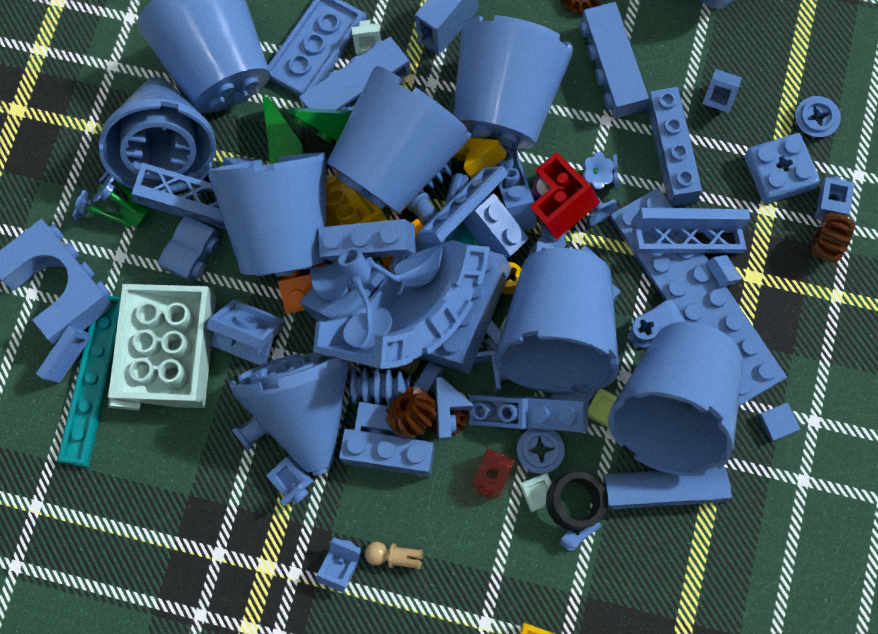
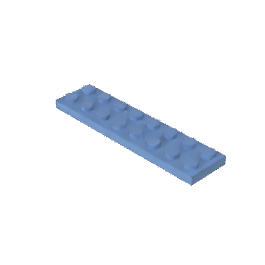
M659 187L610 215V220L664 302L672 299L686 322H697L714 327L730 337L738 346L743 359L738 407L787 378L727 287H721L707 266L706 262H708V259L704 253H636L631 221L641 208H673ZM642 232L644 244L657 243L658 239L650 232ZM669 232L667 235L676 244H683L685 241L676 232Z

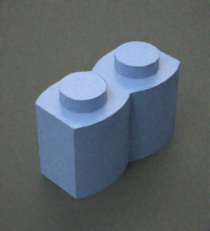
M185 215L176 228L171 241L163 250L158 264L162 269L192 284L196 278L199 279L206 269L205 260L208 256L217 251L220 244V235L216 229Z

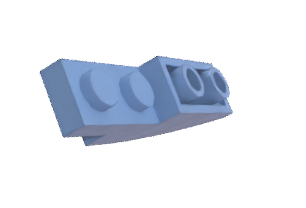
M470 395L469 401L474 407L472 410H469V425L516 429L536 428L572 432L588 431V401L540 396Z

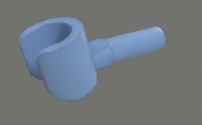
M597 522L594 526L582 530L578 535L569 530L560 540V544L568 551H574L587 536L601 528V524Z

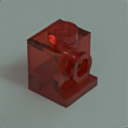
M487 448L472 482L473 486L477 487L476 492L489 499H492L493 495L500 498L513 470L515 460ZM491 469L496 470L498 477L493 480L489 479L486 475L487 472Z

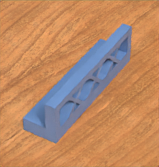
M146 163L141 164L132 191L133 203L180 217L188 215L204 224L226 230L220 209L217 208V201L207 205L201 203L197 196L206 190L214 192L211 183ZM146 172L158 175L162 182L161 185L154 188L142 185ZM181 182L187 185L190 192L181 197L176 196L172 193L169 186Z
M641 208L632 219L631 226L636 253H744L747 248L742 228L751 218L749 209ZM642 232H650L658 239L657 243L644 244ZM669 232H676L685 241L683 244H676L667 235ZM704 233L712 241L709 244H702L694 237V234ZM722 233H733L736 244H728L720 235Z

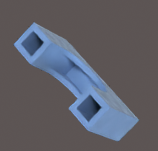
M41 218L0 250V279L14 291L42 269L54 266L67 269L68 282L63 294L58 300L32 319L44 336L55 346L69 325L85 330L114 307V305L107 298L111 295V292L101 281L96 284L92 279L96 274L85 261L80 264L76 260L80 255L70 243L63 244L61 239L65 236L56 225L52 224L49 227Z

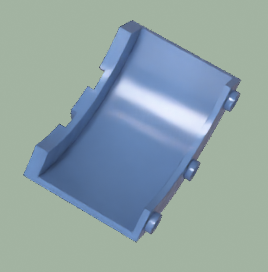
M415 238L416 253L438 245L442 247L440 268L436 276L429 283L417 288H406L402 281L394 282L385 276L378 289L368 300L371 304L372 312L385 308L390 313L392 326L389 333L376 334L374 346L367 349L357 350L346 343L343 337L344 327L355 315L366 313V307L363 304L355 311L338 319L317 321L313 352L379 369L407 365L422 354H430L456 331L473 305L470 300L476 286H481L484 279L490 247L445 241L441 243H421L419 238ZM409 255L393 256L388 271L396 275L394 273L395 266Z

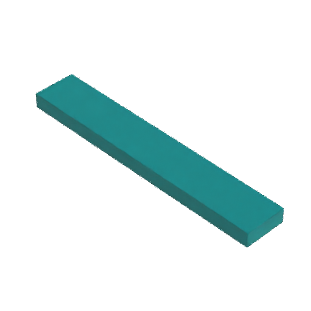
M108 296L107 298L114 307L88 328L87 333L91 335V338L83 349L57 459L59 463L89 467L113 363L121 297Z

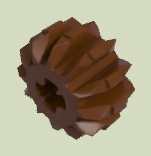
M828 213L815 232L816 234L811 246L812 254L826 262L836 263L839 261L851 243L850 241L855 229L853 220L840 213Z
M408 387L405 393L399 391L398 397L391 400L392 405L385 410L388 414L385 419L388 426L393 429L392 431L396 435L401 436L403 439L408 437L414 440L418 434L424 435L425 429L432 427L431 420L437 417L435 413L437 405L430 395L419 387L416 389Z

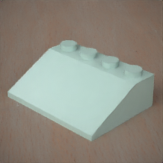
M122 284L108 398L170 407L205 408L213 331L207 329L209 318L215 314L216 296L208 286Z

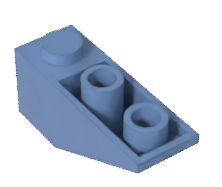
M505 150L507 152L506 158L495 165L504 166L508 173L497 185L499 199L522 230L537 228L536 216L529 207L534 203V199L517 150Z

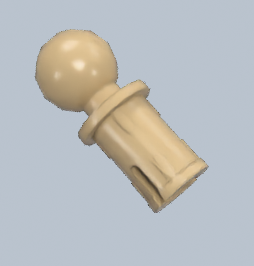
M377 541L370 543L366 547L365 558L369 564L374 566L388 561L389 568H393L396 565L420 570L422 562L410 558L423 559V550L397 547L394 543L390 549H387L386 545Z

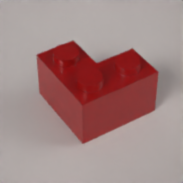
M555 152L535 170L548 191L529 207L539 222L557 240L595 208L600 201L591 185L558 152Z

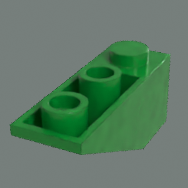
M289 108L288 112L295 115L293 119L295 123L307 130L310 125L319 130L317 136L331 144L334 139L338 140L352 110Z

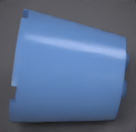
M152 0L138 17L137 26L141 35L189 103L199 113L218 112L243 103L260 91L270 79V71L246 0Z
M498 15L494 16L493 21H483L484 18L482 16L468 18L463 23L453 115L468 128L466 131L472 134L471 137L499 140L505 150L533 148L536 145L571 60L573 47L570 42L562 43L559 41L560 34L526 20Z
M375 66L326 164L339 173L336 177L338 180L353 188L370 203L375 204L382 210L386 206L395 213L400 214L468 142L472 134L466 131L468 128L424 92L416 87L411 92L400 85L401 77L382 67Z
M325 152L281 156L278 163L262 165V160L260 159L208 170L210 182L241 274L265 276L275 273V276L292 274L293 270L310 269L314 265L326 261V259L319 256L318 227H327V170Z
M572 248L544 249L531 254L525 259L495 355L497 368L508 372V379L537 391L555 394H574V389L588 387L590 392L607 387L617 378L619 359L612 277L609 266L602 259L591 253Z
M677 322L662 328L656 334L610 410L608 418L609 428L619 446L626 445L635 453L634 459L653 469L674 475L700 476L705 475L708 469L715 467L721 469L726 465L734 448L743 359L738 346L720 330L702 323Z

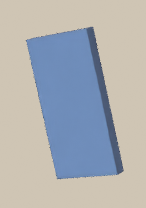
M313 0L268 64L270 71L269 80L297 96H301L308 87L317 85L325 80L352 41V27L360 26L359 21L367 19L366 13L342 0Z

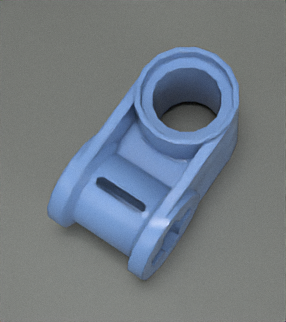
M672 299L667 300L635 319L629 332L630 342L639 349L648 348L662 328L673 323L686 322L674 301Z

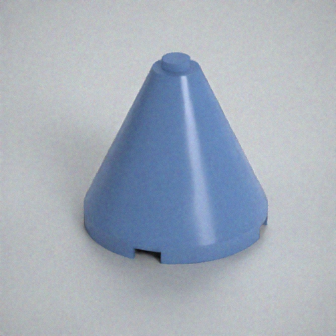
M152 77L146 80L107 119L102 127L99 138V155L104 168L117 182L132 190L142 163L203 180L208 175V170L212 169V162L216 154V139L211 125L162 77ZM146 172L142 183L143 186L149 188L162 184L158 175ZM181 182L169 186L172 193L188 189L187 185Z
M316 352L300 356L298 353L259 365L238 375L240 383L238 385L235 384L234 380L230 381L229 384L233 396L305 472H312V475L315 476L330 470L329 466L334 462L349 361Z

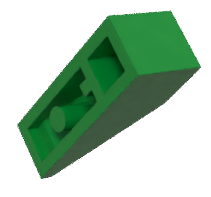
M262 97L270 164L278 163L281 156L306 154L302 142L269 97Z

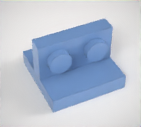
M233 299L209 318L207 329L214 332L211 346L257 365L265 364L268 362L273 339L283 330L285 319Z

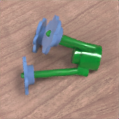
M107 171L99 179L100 188L92 201L96 202L100 198L105 200L107 197H110L122 206L119 213L123 215V218L91 206V200L88 199L89 193L85 190L81 192V195L75 202V209L72 214L74 220L78 221L81 214L86 215L89 211L118 222L128 229L131 225L138 228L150 211L143 205L133 203L131 201L132 191L117 182ZM116 183L131 200L126 202L112 192L115 187L113 184Z

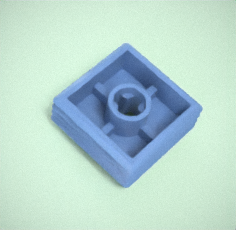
M800 133L750 147L745 153V161L764 204L816 189L820 182L818 173ZM782 165L787 169V171L784 172L782 168L778 169L777 166Z

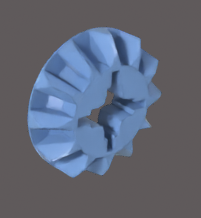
M812 96L804 99L798 105L795 112V125L800 127L802 134L806 133L812 139L816 137L825 139L832 133L834 134L841 122V114L837 105L830 99L822 96ZM814 113H816L818 117H825L822 119L820 124H818L816 120H809L812 118Z
M531 428L524 432L518 441V459L521 465L531 473L545 474L555 471L564 458V443L554 430ZM538 439L541 440L543 448L553 449L545 453L543 462H540L538 454L528 453V451L536 449Z

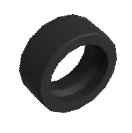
M574 471L559 476L551 483L546 493V507L549 516L557 525L567 530L577 531L592 527L602 519L607 509V495L604 486L598 478L588 472ZM571 483L584 485L592 498L590 513L581 519L569 517L561 506V492L564 487Z

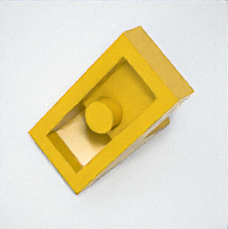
M471 137L453 158L465 161L463 168L472 179L483 167H493L501 160H504L507 152L499 140Z

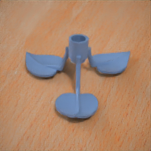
M438 245L405 257L395 266L394 273L396 275L376 264L371 257L365 259L358 248H349L341 253L338 262L323 267L310 268L312 286L321 299L331 301L344 296L349 286L355 283L366 307V313L357 314L346 323L343 337L350 347L357 350L367 349L374 346L376 334H388L392 326V317L387 309L380 308L372 312L371 304L362 286V283L366 282L371 276V267L394 282L402 281L406 288H417L429 283L436 276L440 268L443 250Z

